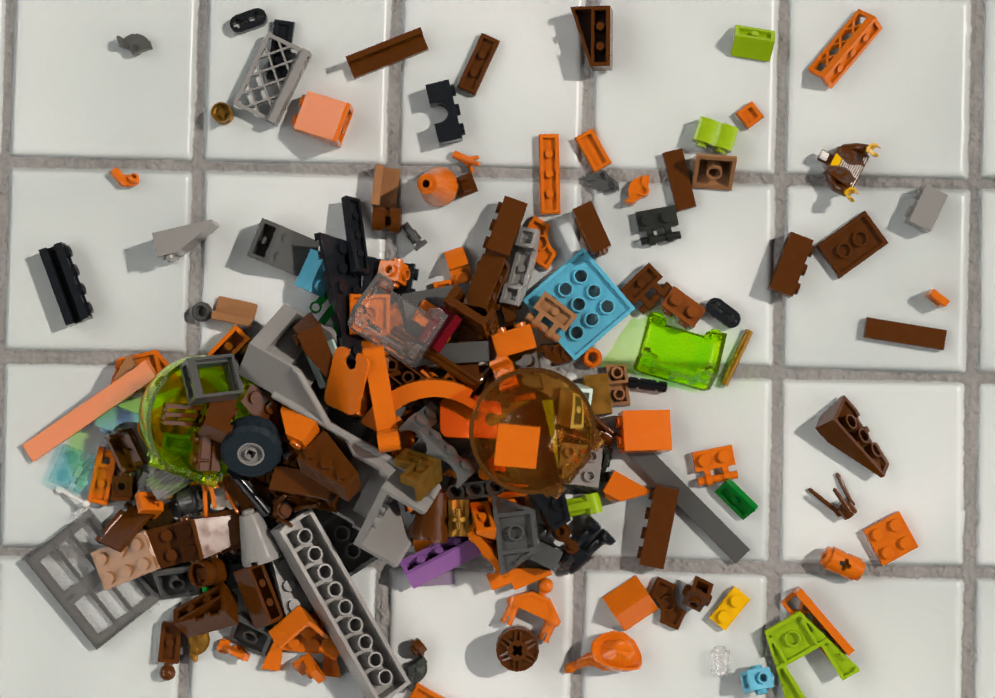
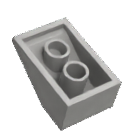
M211 219L152 233L157 257L168 262L180 260L179 257L185 256L218 229V223Z

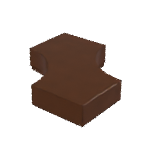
M657 576L649 595L659 603L661 610L659 622L678 630L686 611L680 608L676 602V584Z

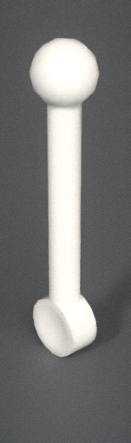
M58 485L56 487L57 493L69 496L81 503L84 508L90 506L88 500H82L66 491L63 486Z

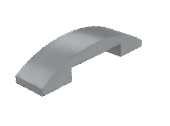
M520 226L515 243L517 251L508 283H504L500 303L520 306L527 292L535 267L540 237L539 229Z

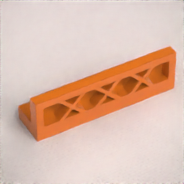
M858 9L810 65L808 71L821 78L825 86L832 89L883 29L877 18ZM860 17L865 18L862 24L856 25ZM852 33L849 39L843 40L846 34ZM839 48L837 54L830 56V52L833 49ZM826 63V67L821 72L816 70L820 64Z
M797 587L780 601L791 615L798 610L791 609L787 602L796 596L800 600V611L802 613H811L813 623L818 628L824 629L828 638L830 636L834 640L832 642L837 644L843 653L849 656L855 651L802 588ZM820 646V647H819L820 650L826 655V653L824 652V650H823L822 647Z

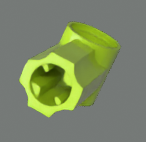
M599 492L581 495V497L566 499L570 517L603 512Z

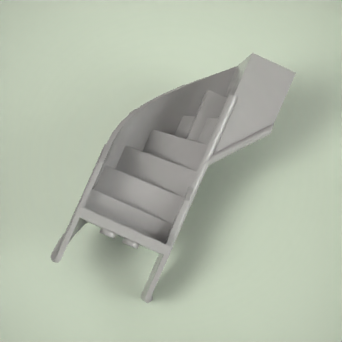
M284 303L249 343L238 373L272 393L271 398L316 421L321 430L325 429L358 472L362 486L349 502L341 498L338 512L333 513L352 523V527L359 530L353 543L354 545L387 564L398 567L412 544L398 501L420 514H425L441 490V485L438 484L420 502L416 501L415 488L400 483V475L406 469L395 466L392 456L380 453L378 447L361 439L367 428L366 425L360 423L363 417L360 418L355 426L351 418L342 415L326 404L324 400L326 387L319 388L305 352L300 346L296 347L292 335H295L293 327L305 315ZM321 324L326 340L334 339L338 348L335 329ZM347 362L350 364V369L355 368L353 363Z

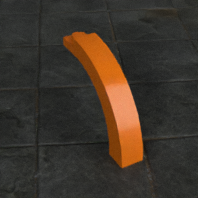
M437 378L419 379L391 389L395 411L412 401L428 397L452 399L467 405L483 415L487 409V406L484 404L485 400L476 395L473 398L470 397L473 388L452 380ZM371 406L360 423L377 431L373 406Z

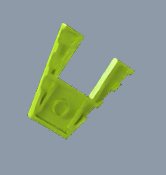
M800 610L764 630L785 698H806L787 665L820 646L842 681L860 671L859 667Z

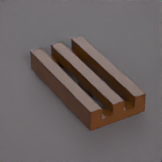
M163 402L160 423L163 425L200 427L199 419H202V414L200 413L201 410L203 411L204 406ZM167 408L195 410V413L168 412ZM166 416L194 418V420H173L166 419Z

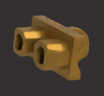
M449 499V537H468L469 499Z

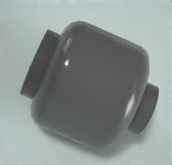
M191 485L179 490L175 499L177 509L181 510L184 514H191L203 509L202 488Z

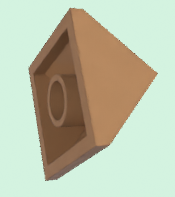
M696 153L693 157L692 188L732 191L737 156Z

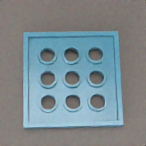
M584 248L522 300L533 314L537 316L539 312L533 307L546 291L577 315L566 332L559 327L555 331L561 336L558 343L561 344L574 361L636 309ZM581 270L586 273L587 278L585 281L579 282L576 280L575 274L577 271ZM562 284H569L572 288L571 293L568 295L562 294L560 286ZM597 286L600 294L597 297L590 296L588 293L589 287ZM582 299L585 303L584 308L576 310L573 307L574 300ZM604 301L612 303L613 309L611 312H604L601 305ZM589 314L596 315L598 318L597 324L589 325L586 322V317ZM543 317L541 320L549 328L554 324L546 317ZM574 327L582 329L583 334L578 339L573 338L571 335V330Z

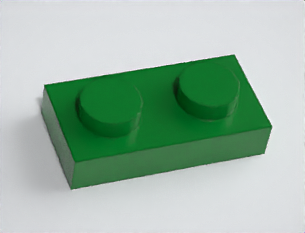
M730 478L715 490V493L742 520L747 518L758 507Z

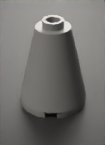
M254 508L243 510L242 515L239 516L243 567H252L251 563L253 562L262 565L278 559L279 555L282 556L283 554L272 537L262 515L257 510L255 511Z

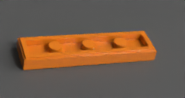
M539 134L540 215L561 214L559 134Z

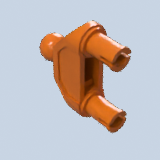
M543 578L538 582V592L529 590L509 596L506 600L508 605L500 621L505 623L508 616H510L507 625L512 626L518 610L523 609L544 621L537 638L549 643L555 627H558L561 621L551 599L545 596L546 593L552 591L553 582L549 578Z

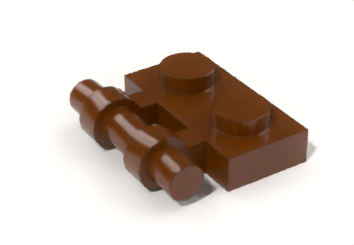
M648 263L620 291L633 305L640 300L643 305L638 310L644 315L648 310L651 311L655 307L654 304L659 299L668 295L667 292L672 286L668 282L660 286L657 282L663 276ZM653 287L656 292L648 299L644 294Z

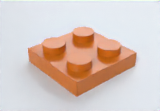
M899 511L863 529L882 566L919 547Z

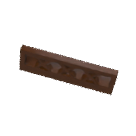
M421 27L348 55L346 59L354 79H358L429 51Z

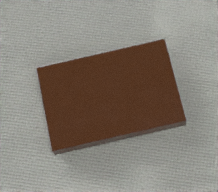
M863 211L815 247L836 276L841 278L887 245L888 241L866 211Z

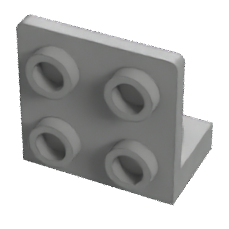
M564 443L559 471L563 488L597 492L603 449Z

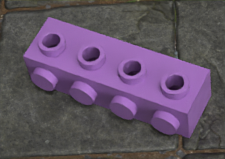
M449 537L447 543H434L402 559L400 564L405 576L415 589L481 555V552L468 537Z

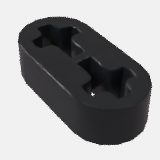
M254 8L233 16L230 20V27L236 34H244L265 26L268 17L264 10ZM259 13L260 16H263L261 18V22L259 23L256 20L250 21L251 19L256 18L255 14ZM237 20H240L241 22L248 21L247 23L242 24L241 29H239L238 27H234V25L237 24Z
M712 298L706 303L707 313L727 328H734L739 325L741 321L740 314L719 298ZM718 302V308L721 309L723 312L720 313L717 310L712 312V306L710 304ZM724 313L729 316L734 314L736 322L728 324V318L724 316Z

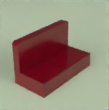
M440 306L418 339L440 353L463 318Z

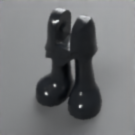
M590 515L584 520L585 527L574 540L579 545L578 552L571 555L565 551V548L563 549V554L559 561L560 565L567 561L570 556L576 560L567 569V572L570 574L577 572L582 566L590 562V559L594 557L592 554L602 545L611 546L616 542L602 528L585 549L580 548L602 527Z

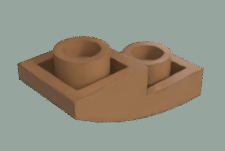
M626 363L606 365L612 407L630 406Z

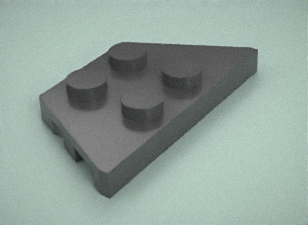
M493 495L491 497L496 527L500 575H505L540 551L536 512L532 508Z

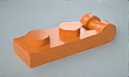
M99 446L88 501L109 505L112 492V476H115L117 462L111 450L103 446ZM104 457L110 458L109 464L103 463Z

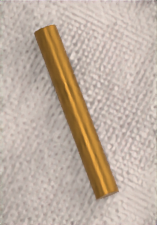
M745 330L720 382L722 385L728 386L753 334L752 331Z

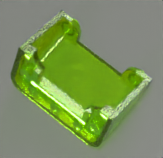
M649 311L635 357L634 370L641 374L696 390H710L718 376L727 334L717 329H711L703 336L666 325L667 319L663 314Z

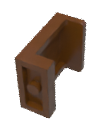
M454 285L443 300L446 309L463 318L460 323L488 340L499 329L496 310L491 308L485 317L462 303L464 296L462 288Z

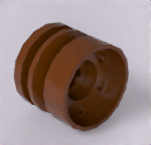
M517 624L505 628L500 633L496 643V652L501 665L515 672L525 671L533 666L538 658L539 647L537 637L532 630ZM516 645L517 647H519V646L521 645V646H522V647H521V651H522V652H521V653H519V652H515V653H514V652H513V651H514V647H513V646Z

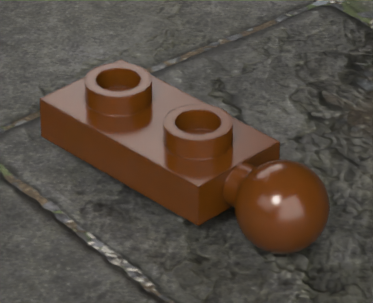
M162 621L158 662L164 663L159 670V675L165 681L174 678L176 672L172 664H178L180 660L182 632L172 621Z

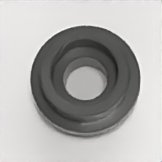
M198 302L193 306L192 315L195 320L205 322L211 318L212 308L208 303ZM202 308L206 310L204 316L199 314V310Z

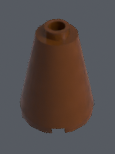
M442 486L425 514L416 512L409 528L408 535L411 538L420 541L427 539L430 540V543H447L449 538L447 492L443 490Z

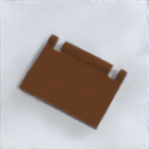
M127 502L124 505L127 511L125 512L120 509L101 531L104 537L97 536L95 538L99 544H103L120 553L152 517L151 514L138 513L137 507Z

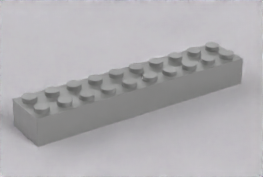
M312 508L301 510L287 519V521L293 524L292 528L280 523L271 529L270 533L364 697L392 698L411 684Z

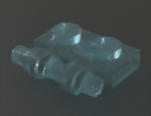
M64 444L48 481L65 489H68L72 482L76 484L73 491L81 494L83 487L86 488L87 478L90 471L94 469L96 456L89 454L86 461L82 460L84 451ZM78 465L83 467L80 477L74 476Z

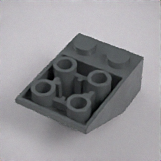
M262 218L247 256L299 276L310 249L318 251L319 241Z

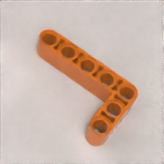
M377 345L362 348L363 355L367 356L370 361L367 378L377 428L379 452L385 453L401 450V440L384 346Z

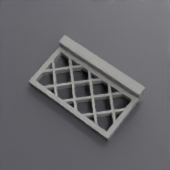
M268 32L233 105L278 127L312 57L311 52ZM271 38L278 42L280 49L269 53L267 45ZM289 49L298 51L295 59L286 60L284 51ZM281 52L284 63L274 66L270 56ZM268 57L271 67L260 71L258 65L260 59ZM286 65L288 71L286 77L278 79L275 69ZM272 70L276 80L265 84L262 73ZM259 75L262 85L251 88L249 83L251 77ZM277 84L279 88L278 94L269 97L266 87ZM264 88L267 98L256 102L253 91ZM251 94L252 104L245 106L239 103L243 95ZM265 102L269 103L270 110L267 116L259 112L257 105Z

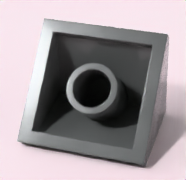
M190 564L161 568L152 572L161 600L200 595L202 593L201 588H196L190 582L188 574Z
M241 611L238 614L239 624L232 627L228 640L264 657L273 640L268 632L273 626L268 625L255 629L250 615Z

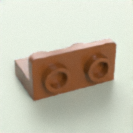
M673 286L659 305L663 308L661 311L670 318L673 315L679 320L677 323L686 330L688 328L694 329L696 323L707 310L675 286Z

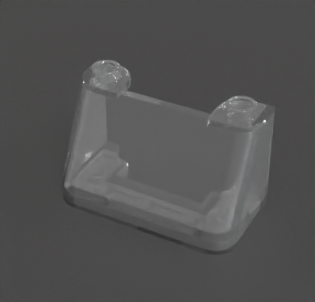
M378 272L353 306L348 326L352 331L374 345H383L384 351L405 364L417 367L446 322L448 315L440 308H430L428 312L393 292L394 285L391 278Z

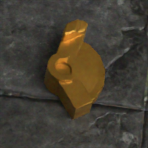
M209 633L189 637L190 658L194 662H197L198 655L205 652L210 643Z

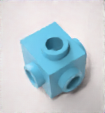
M762 665L751 666L750 670L740 673L744 694L755 692L756 695H763L768 693V689L774 687V675L770 671V667L762 668Z

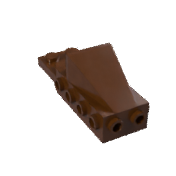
M241 506L237 507L240 511L239 514H236L234 509L231 510L227 507L212 514L208 510L207 517H204V513L200 512L198 513L199 517L191 519V516L188 515L178 518L179 522L146 530L160 569L189 562L191 565L207 557L209 559L221 558V553L229 552V555L240 553L239 516L242 515L243 511Z

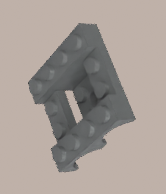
M434 397L421 410L410 416L398 430L400 432L404 430L414 431L417 434L418 440L410 449L441 459L442 475L448 469L454 471L457 477L455 486L459 488L495 451L487 441L482 439L443 437L439 430V405L443 398Z

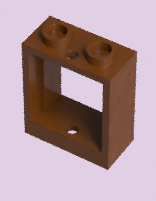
M592 201L572 209L571 215L590 256L595 255L596 258L607 254L611 243Z

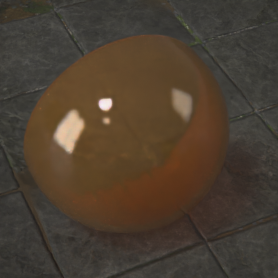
M539 367L519 368L495 378L478 396L469 421V440L473 455L480 468L492 481L513 492L543 494L547 498L553 496L556 500L566 489L563 484L567 483L569 485L578 475L581 468L583 469L592 458L591 450L596 452L605 442L600 437L601 432L596 428L592 407L581 389L564 375ZM498 422L541 427L536 469L496 466L493 464Z

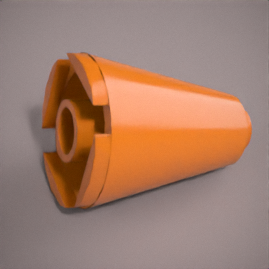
M444 167L428 169L417 181V187L423 200L429 205L442 207L451 203L456 197L459 185L453 172Z

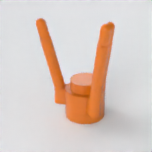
M218 471L203 474L201 484L204 517L208 516L207 491H210L212 506L216 508L214 489H218L219 484L235 513L239 514L240 511L234 499L226 491L227 486L223 476H219Z

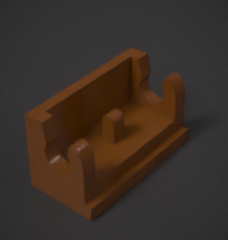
M132 428L121 429L117 431L118 434L105 437L122 474L134 473L149 464Z

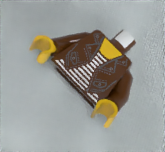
M862 143L843 144L835 148L833 154L822 149L817 160L826 164L823 174L831 190L839 195L846 196L850 202H854L855 200L851 197V194L859 195L854 186L870 157L867 154L878 157L879 155L873 153V150L875 148L881 149V147L876 143H871L870 145Z

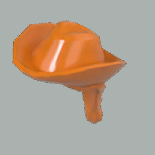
M610 631L600 634L592 642L591 651L576 661L568 662L564 667V671L572 673L583 667L593 666L601 671L629 672L640 669L642 656L636 642L624 632Z

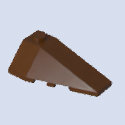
M310 312L293 327L295 335H292L296 347L300 346L328 379L333 356L321 324Z
M843 395L820 416L815 429L829 444L882 478L886 474L889 462L879 445L870 439L868 434L870 430L867 426L863 427L858 418L860 416L858 410Z

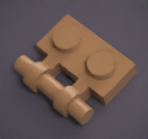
M545 291L533 307L539 314L535 317L528 313L525 320L531 323L532 328H537L544 333V337L548 340L552 339L557 343L561 336L555 331L559 327L566 332L577 315ZM543 317L554 323L551 328L541 322Z

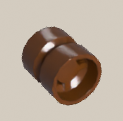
M373 206L372 232L388 230L389 233L400 234L402 208L390 207L389 210H386L385 206ZM387 216L391 217V223H386Z
M212 558L192 563L188 574L193 586L203 588L225 582L228 569L222 559Z

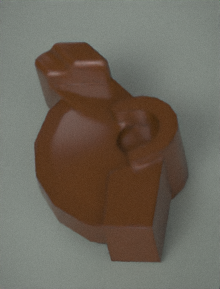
M555 343L554 345L541 344L537 348L539 352H544L545 357L553 364L568 363L572 359L560 343Z

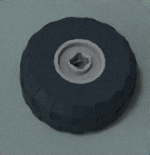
M247 415L233 420L230 423L233 425L231 433L225 436L220 443V454L223 462L231 471L241 476L257 477L272 472L280 463L283 453V438L279 428L267 418L256 415Z

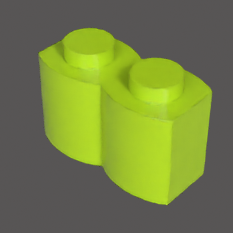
M700 116L692 141L699 148L707 149V147L715 149L714 152L726 155V153H731L739 128Z

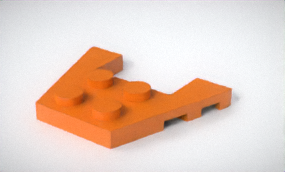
M309 612L312 616H314L318 621L321 622L317 613ZM317 633L308 641L301 634H298L281 649L273 641L262 669L280 671L283 650L322 654L317 650L324 637ZM324 655L322 670L324 676L341 677L338 657L336 660H333Z

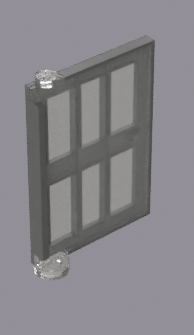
M82 506L70 516V519L73 521L70 525L26 558L25 561L97 650L146 610L152 612L160 605L158 601L161 597L144 576L106 591L104 590L91 556V552L106 547L95 540L97 536L104 537L101 534L104 525L91 509Z

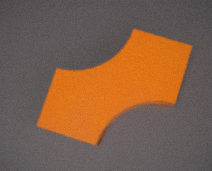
M533 215L527 228L540 230L535 264L548 270L557 255V252L548 241V232L551 225Z

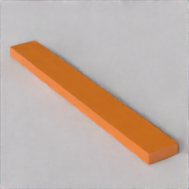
M149 359L143 361L22 446L32 462L37 461L151 383L159 375Z

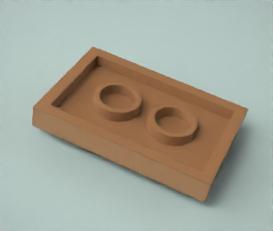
M146 530L137 533L121 553L107 546L91 552L105 591L160 569Z

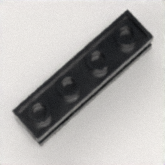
M59 242L51 248L38 250L65 325L71 327L93 319L91 313H94L91 303L86 300L85 294H87L84 284L79 281L80 271L77 265L72 262L73 252L70 246Z

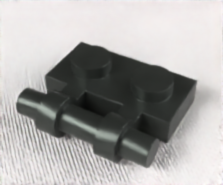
M675 205L635 212L638 232L647 231L648 236L640 238L641 246L648 244L649 246H654L659 242L667 241V243H670L676 239H681L680 231L672 232L671 230L672 226L679 225ZM664 228V234L654 235L653 230Z

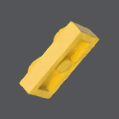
M733 586L709 618L726 631L750 601V598Z

